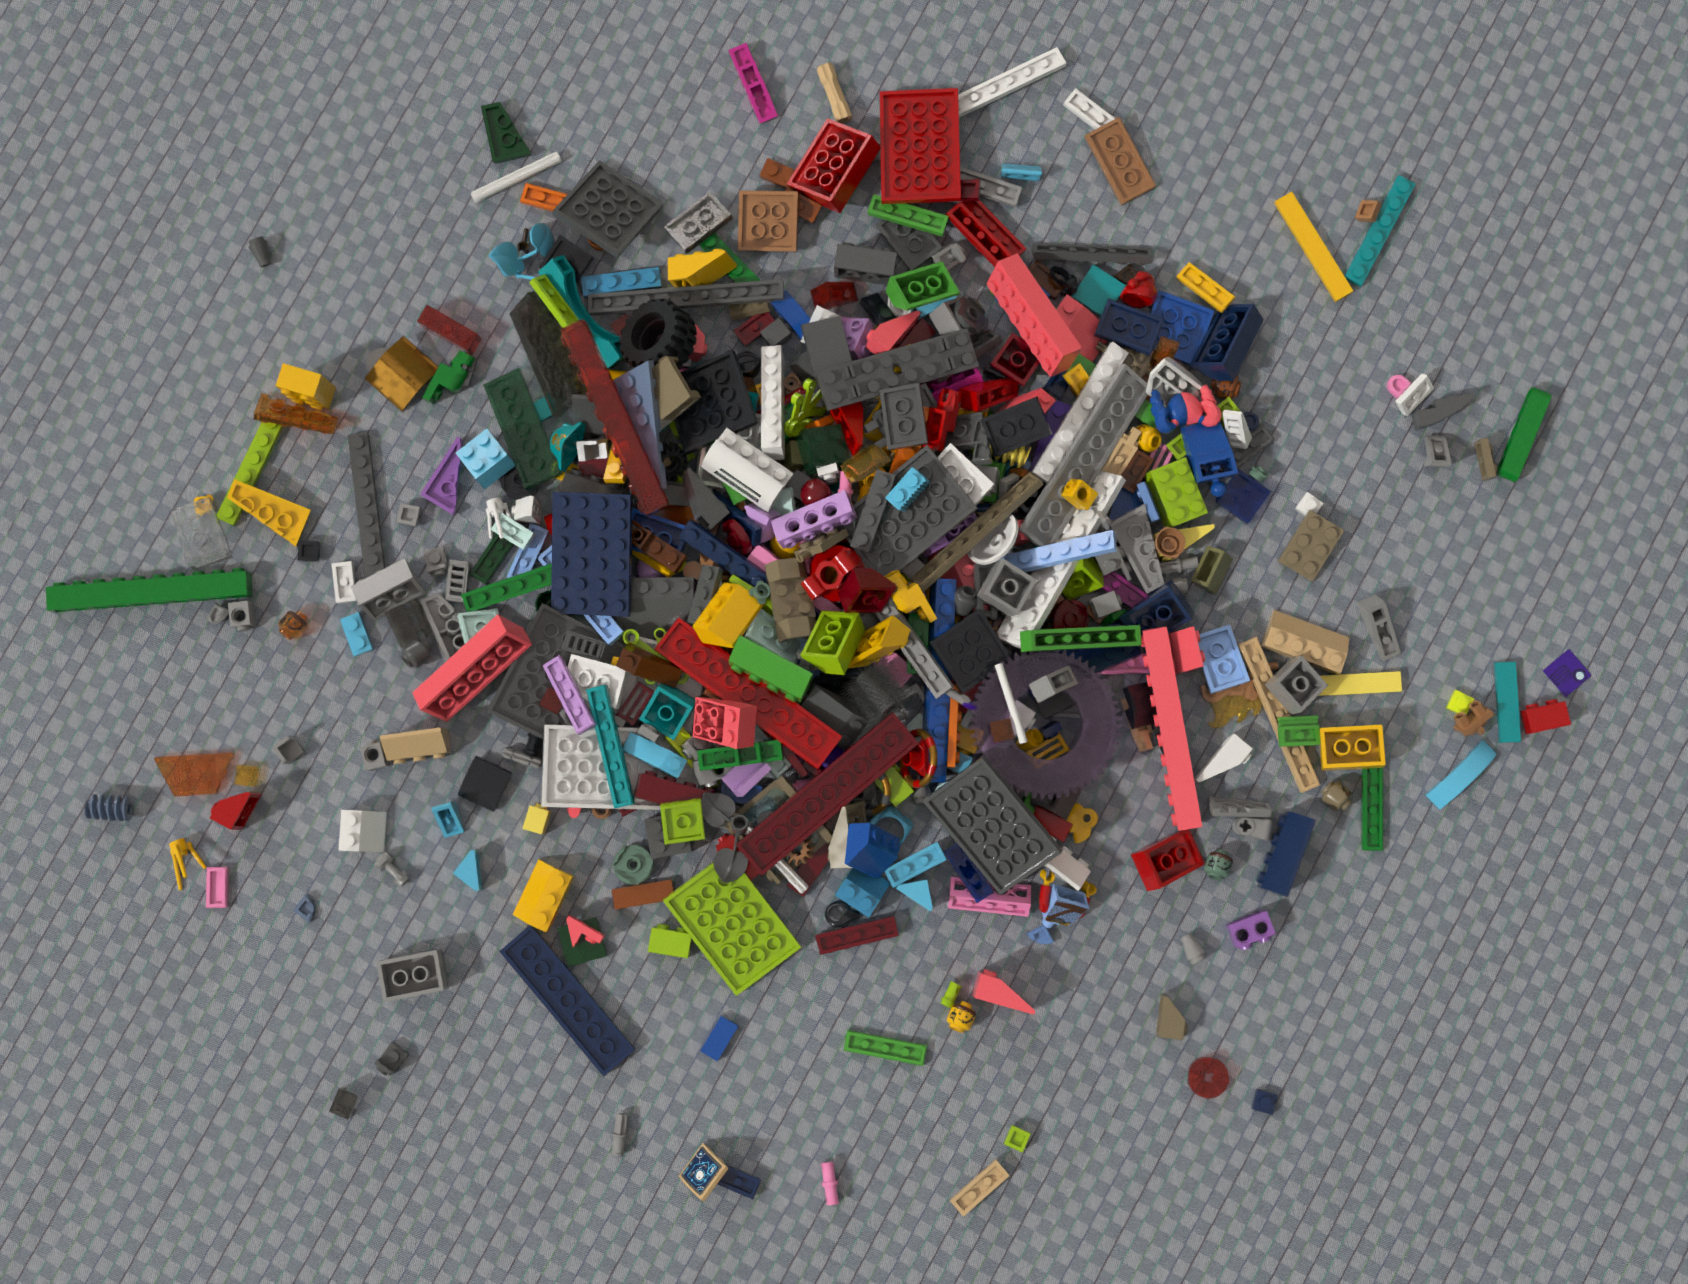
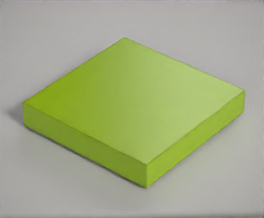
M700 798L660 803L665 845L705 839Z

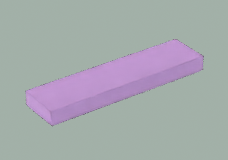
M558 655L542 665L576 733L581 735L596 726L597 724L563 657Z

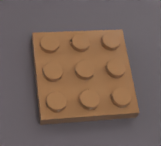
M739 190L738 251L797 252L799 192Z

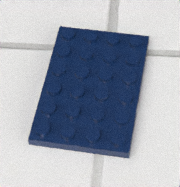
M553 492L551 608L559 611L561 614L631 616L633 494Z

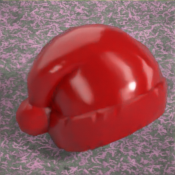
M1139 271L1134 278L1128 281L1127 286L1121 292L1120 298L1122 302L1134 308H1144L1154 303L1158 293L1153 276L1148 272Z

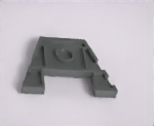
M982 412L957 415L955 432L947 431L944 449L950 443L959 451L974 449L972 462L975 466L992 464L989 440L980 419L985 418ZM932 449L937 457L942 453V451Z

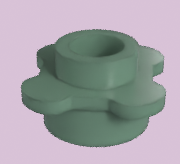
M1259 465L1256 467L1251 466L1252 469L1249 474L1259 482L1268 478L1265 475L1267 471Z
M758 581L756 586L749 590V595L755 597L759 604H764L771 593L769 585L764 583V581Z

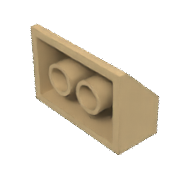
M441 727L380 736L387 761H393L394 764L406 763L405 759L412 758L414 762L424 761L427 756H433L434 759L445 758V754L451 753L448 729Z

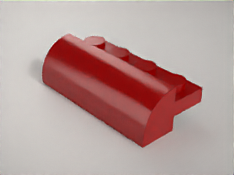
M980 200L960 201L946 213L949 216L948 220L994 267L999 260L1017 253L1021 256L1027 249Z

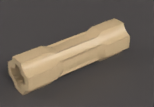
M829 62L820 65L817 68V73L826 91L836 122L842 124L850 121L852 114L837 80L833 64Z

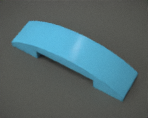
M1481 740L1468 753V756L1442 781H1439L1426 793L1425 796L1439 810L1460 794L1490 764L1497 754L1484 740Z

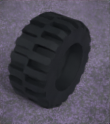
M659 298L649 300L647 304H641L639 309L634 310L631 313L632 316L629 319L627 318L625 321L626 325L621 330L622 337L619 340L623 359L630 366L636 368L649 360H654V366H656L658 360L664 356L677 357L679 361L676 363V366L680 370L681 366L689 360V355H692L694 351L693 346L696 345L697 338L695 335H697L694 320L688 313L670 300ZM664 331L661 339L653 346L657 336Z

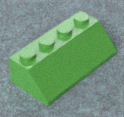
M741 635L738 637L728 660L733 671L739 674L744 672L750 675L748 677L750 680L756 683L761 681L767 684L769 690L775 693L780 691L786 694L785 698L794 703L796 700L802 702L813 681V673Z

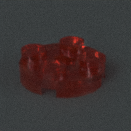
M1200 1057L1189 1066L1187 1075L1188 1085L1198 1096L1206 1099L1215 1098L1221 1095L1227 1088L1229 1083L1228 1071L1225 1065L1218 1059ZM1205 1072L1213 1074L1211 1082L1203 1081L1205 1078L1203 1074Z

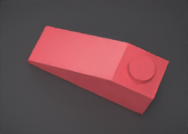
M918 310L881 323L875 330L871 329L866 337L868 341L865 348L875 355L895 349L917 323L921 312Z

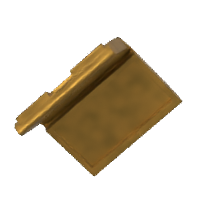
M402 336L380 357L365 377V380L402 412L420 388L434 376L438 366L406 337Z

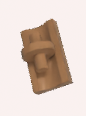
M1474 700L1469 704L1471 713L1466 715L1464 712H1459L1453 716L1456 723L1453 726L1456 732L1459 731L1464 736L1469 734L1472 736L1474 733L1483 735L1485 733L1483 727L1487 724L1486 721L1494 716L1492 710L1486 708L1481 702Z

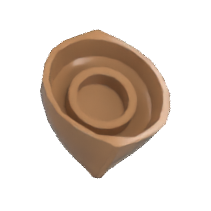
M1164 527L1155 538L1156 549L1162 556L1175 560L1185 548V537L1178 529Z

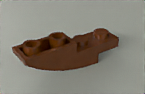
M632 520V545L677 574L688 557Z

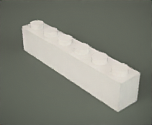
M781 345L761 347V449L763 453L773 460L785 459L784 355Z

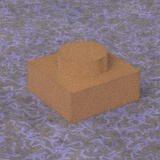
M1361 200L1355 218L1361 222H1375L1382 204L1379 201Z

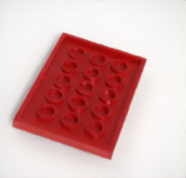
M958 88L879 91L882 204L961 201Z

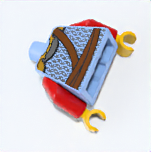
M1042 869L1040 877L1044 880V884L1041 885L1039 909L1042 912L1043 925L1047 928H1052L1054 924L1066 927L1075 920L1085 916L1091 900L1089 897L1094 895L1097 890L1095 885L1085 881L1081 887L1083 892L1057 884L1050 886V883L1055 879V875L1050 870L1049 876L1046 877L1047 873Z

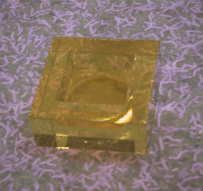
M237 765L234 785L257 787L259 767Z

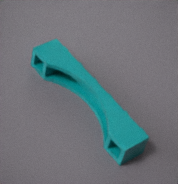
M561 255L552 258L538 273L540 276L545 274L592 336V339L587 344L604 369L608 370L617 366L624 360L619 344L621 337L603 329L587 312L577 290L575 271L565 256Z

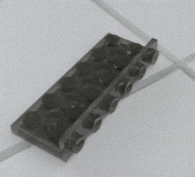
M536 291L527 292L509 314L553 418H559L572 406V394L589 396V393L558 321Z

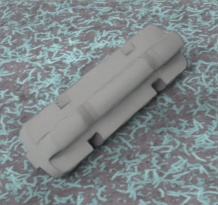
M508 747L504 749V758L510 760L512 758L513 761L525 765L530 764L535 768H540L542 764V758L532 757L530 754L518 750L514 751V749Z

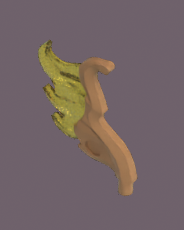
M1277 662L1268 663L1271 670H1278ZM1249 672L1247 673L1250 682L1214 694L1207 692L1205 685L1200 686L1202 697L1207 702H1210L1216 715L1214 722L1207 723L1209 726L1221 728L1234 715L1238 716L1237 723H1240L1251 708L1254 710L1253 716L1259 713L1261 701Z

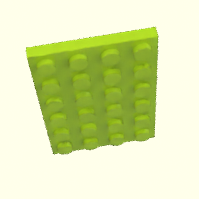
M712 862L663 899L668 909L736 996L802 948L745 872L737 880L724 883L716 873Z

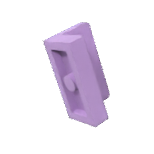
M767 763L734 766L722 780L737 797H743L771 768Z

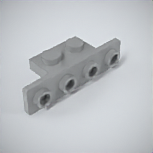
M1101 511L1096 512L1104 531H1109V527L1112 526L1107 515L1103 516ZM1115 533L1116 542H1118L1119 540ZM1121 546L1117 547L1116 552L1094 556L1103 576L1121 568L1128 581L1131 580L1129 572L1132 570L1127 560L1123 561L1125 554Z

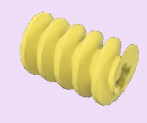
M990 445V451L992 456L994 453ZM1025 446L995 457V461L1002 457L1003 464L1010 460V467L1017 463V468H1022L1032 447L1025 451Z

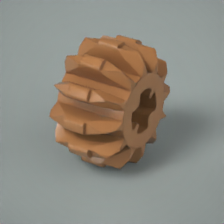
M809 838L799 844L802 846L801 852H797V850L794 852L792 850L784 858L790 857L788 859L789 864L792 863L793 859L796 860V866H799L800 859L806 864V857H813V854L809 852L815 849V846L809 845L813 842V839Z

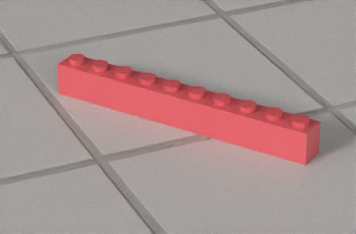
M1167 627L1142 630L1141 647H1145L1146 655H1142L1144 667H1149L1150 675H1146L1148 687H1152L1153 695H1150L1152 707L1156 706L1157 712L1156 715H1153L1155 727L1159 726L1160 734L1157 735L1158 746H1163L1164 754L1160 755L1162 767L1166 766L1168 774H1164L1165 785L1170 786L1171 794H1167L1169 806L1174 807L1175 813L1171 814L1172 824L1177 826L1178 831L1202 827Z

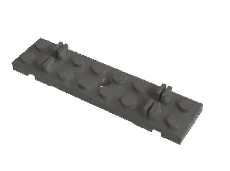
M966 328L820 370L815 374L828 412L843 406L879 397V390L915 383H927L978 368L979 364L968 329ZM898 366L901 372L899 374L895 373L894 367Z

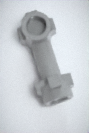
M387 852L381 853L376 858L374 864L381 871L386 869L395 878L393 882L400 887L405 885L410 879L407 876L408 874L405 871L401 873L392 864L394 859Z

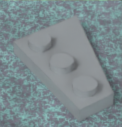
M1208 796L1207 804L1212 816L1255 817L1261 819L1271 817L1272 809L1269 803Z

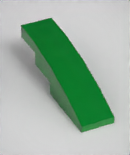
M777 740L754 743L753 747L740 749L727 746L697 750L700 771L784 760L782 744Z

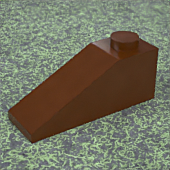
M630 642L623 648L616 664L617 667L633 675L674 688L677 686L683 673L674 664Z

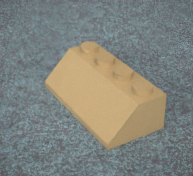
M1273 610L1261 647L1290 659L1302 655L1312 667L1337 675L1342 672L1348 654L1349 637Z

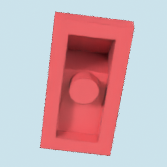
M569 915L566 919L573 947L578 944L583 934L586 935L584 939L594 945L596 942L602 943L606 936L572 915Z

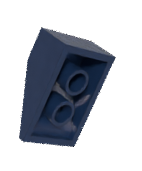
M1171 580L1121 614L1119 618L1125 626L1140 625L1141 635H1143L1142 630L1163 626L1167 627L1169 634L1192 620L1194 611L1173 580Z

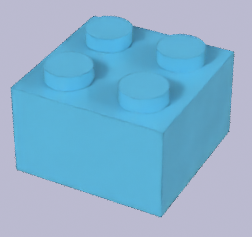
M485 429L456 452L457 456L484 490L516 466L488 429Z

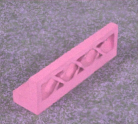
M951 877L948 900V908L1029 916L1031 885L1016 884L1007 890L1004 895H1000L995 892V888L987 880ZM954 885H963L966 889L954 890ZM983 887L986 891L983 893L977 892L975 888ZM1024 891L1026 892V897L1017 896L1015 892Z

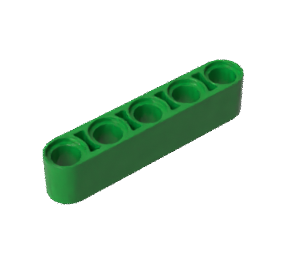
M1533 386L1530 388L1497 467V476L1514 483L1518 480L1552 394Z

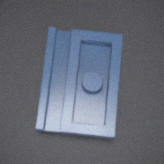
M1146 482L1137 484L1139 489L1137 495L1140 502L1145 504L1148 521L1151 520L1153 523L1162 521L1148 484Z

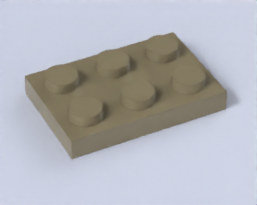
M1308 510L1279 557L1278 562L1313 582L1344 530L1315 512Z

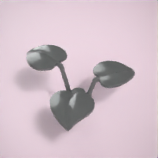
M704 792L701 804L705 821L713 827H721L725 821L731 822L732 831L735 833L733 850L723 848L715 854L713 860L714 869L721 881L724 883L733 882L744 874L748 866V859L742 852L737 851L735 844L738 843L739 835L745 834L748 827L754 828L755 825L748 821L744 815L739 814L732 817L735 813V803L729 796ZM774 810L761 813L757 818L758 824Z

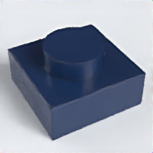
M1051 721L1038 730L1043 738L1052 739L1063 728L1060 722Z
M1256 1089L1251 1109L1273 1115L1278 1095Z

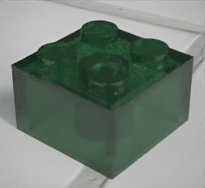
M841 424L806 428L796 436L806 475L817 473L816 468L836 463L839 470H842L851 462Z

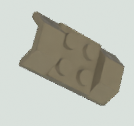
M788 558L766 564L765 572L771 592L770 600L778 643L809 637L816 624V615L813 601L801 586V583L808 578L805 561L800 563L796 558Z

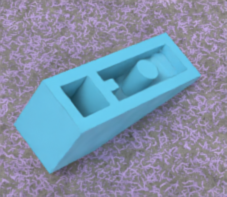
M630 732L622 747L625 753L672 778L679 777L687 762L683 757Z

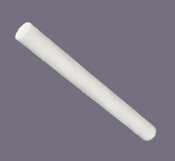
M1003 663L997 664L995 668L1019 743L1028 742Z

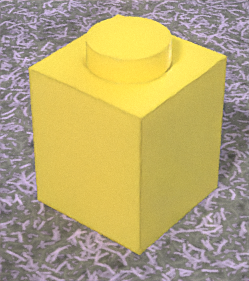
M536 803L535 806L529 805L522 829L545 835L552 811L547 810V807H541L539 803Z

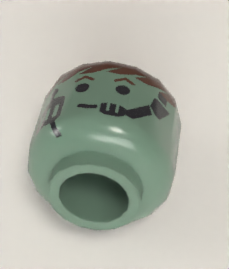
M1217 849L1216 852L1208 854L1204 871L1209 878L1222 881L1224 878L1229 877L1233 859L1228 856L1229 853L1227 851Z

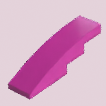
M747 43L728 50L759 124L777 117L778 115L764 80L761 78Z

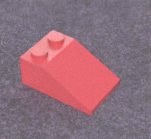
M1066 295L1056 310L1081 345L1082 349L1079 353L1093 362L1100 353L1096 349L1099 341L1103 344L1107 343L1106 340L1094 336L1100 320L1082 304Z
M984 969L983 972L978 971L972 993L974 998L1035 1014V1010L997 977L996 972Z

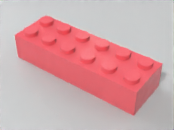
M1018 253L999 260L986 283L989 290L995 295L999 305L1005 310L1010 321L1016 326L1020 336L1026 341L1032 354L1039 360L1043 370L1047 372L1049 377L1068 370L1081 351V345Z
M497 614L412 692L419 709L448 722L532 645L524 628Z

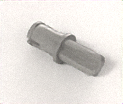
M1196 556L1184 559L1177 558L1173 561L1159 564L1162 574L1181 573L1184 570L1197 568L1198 559Z
M624 1113L616 1115L614 1133H612L614 1137L611 1154L616 1156H624L625 1140L628 1137V1134H626L628 1115Z

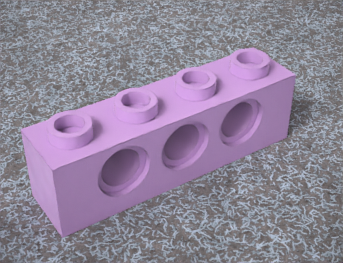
M843 490L771 520L777 542L784 549L794 547L801 541L811 540L816 535L827 533L837 526L850 524L854 519H857L851 497ZM833 511H837L835 515L830 516ZM818 518L816 523L811 524L814 519ZM799 526V529L793 532V529Z

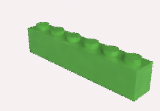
M1140 625L1020 631L1021 652L1140 646Z

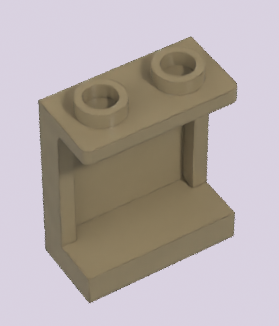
M664 356L658 360L656 366L652 367L653 379H656L654 394L658 400L661 420L673 421L701 398L698 391L690 390L676 366V363L679 361L677 357Z

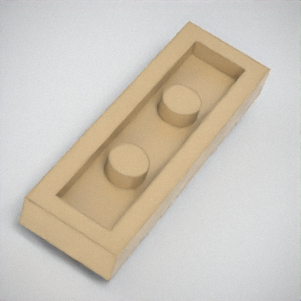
M995 1159L950 1199V1202L964 1217L1010 1175Z

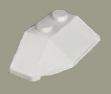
M1166 357L1150 372L1146 393L1152 397L1151 392L1153 390L1159 391L1164 407H1166L1174 395L1182 392L1191 393L1202 402L1200 389L1203 384L1172 358Z

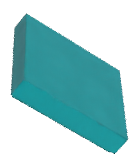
M1093 264L1078 286L1077 292L1072 295V298L1101 317L1107 300L1117 301L1126 285Z

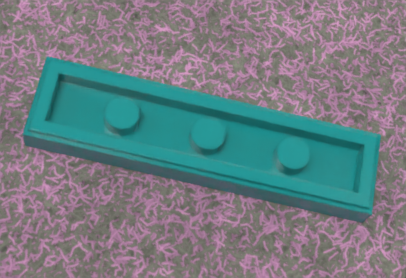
M1516 662L1494 663L1499 743L1521 742Z

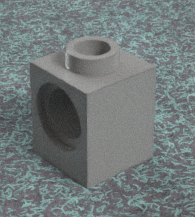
M1111 591L1089 600V604L1097 620L1120 611L1122 601L1118 594Z
M247 600L228 603L230 627L237 629V631L250 630L249 627L256 626L253 602ZM245 612L246 617L240 622L238 619L239 614Z
M372 740L365 742L366 746L360 747L366 771H374L390 766L381 742ZM376 749L379 756L373 761L370 754Z

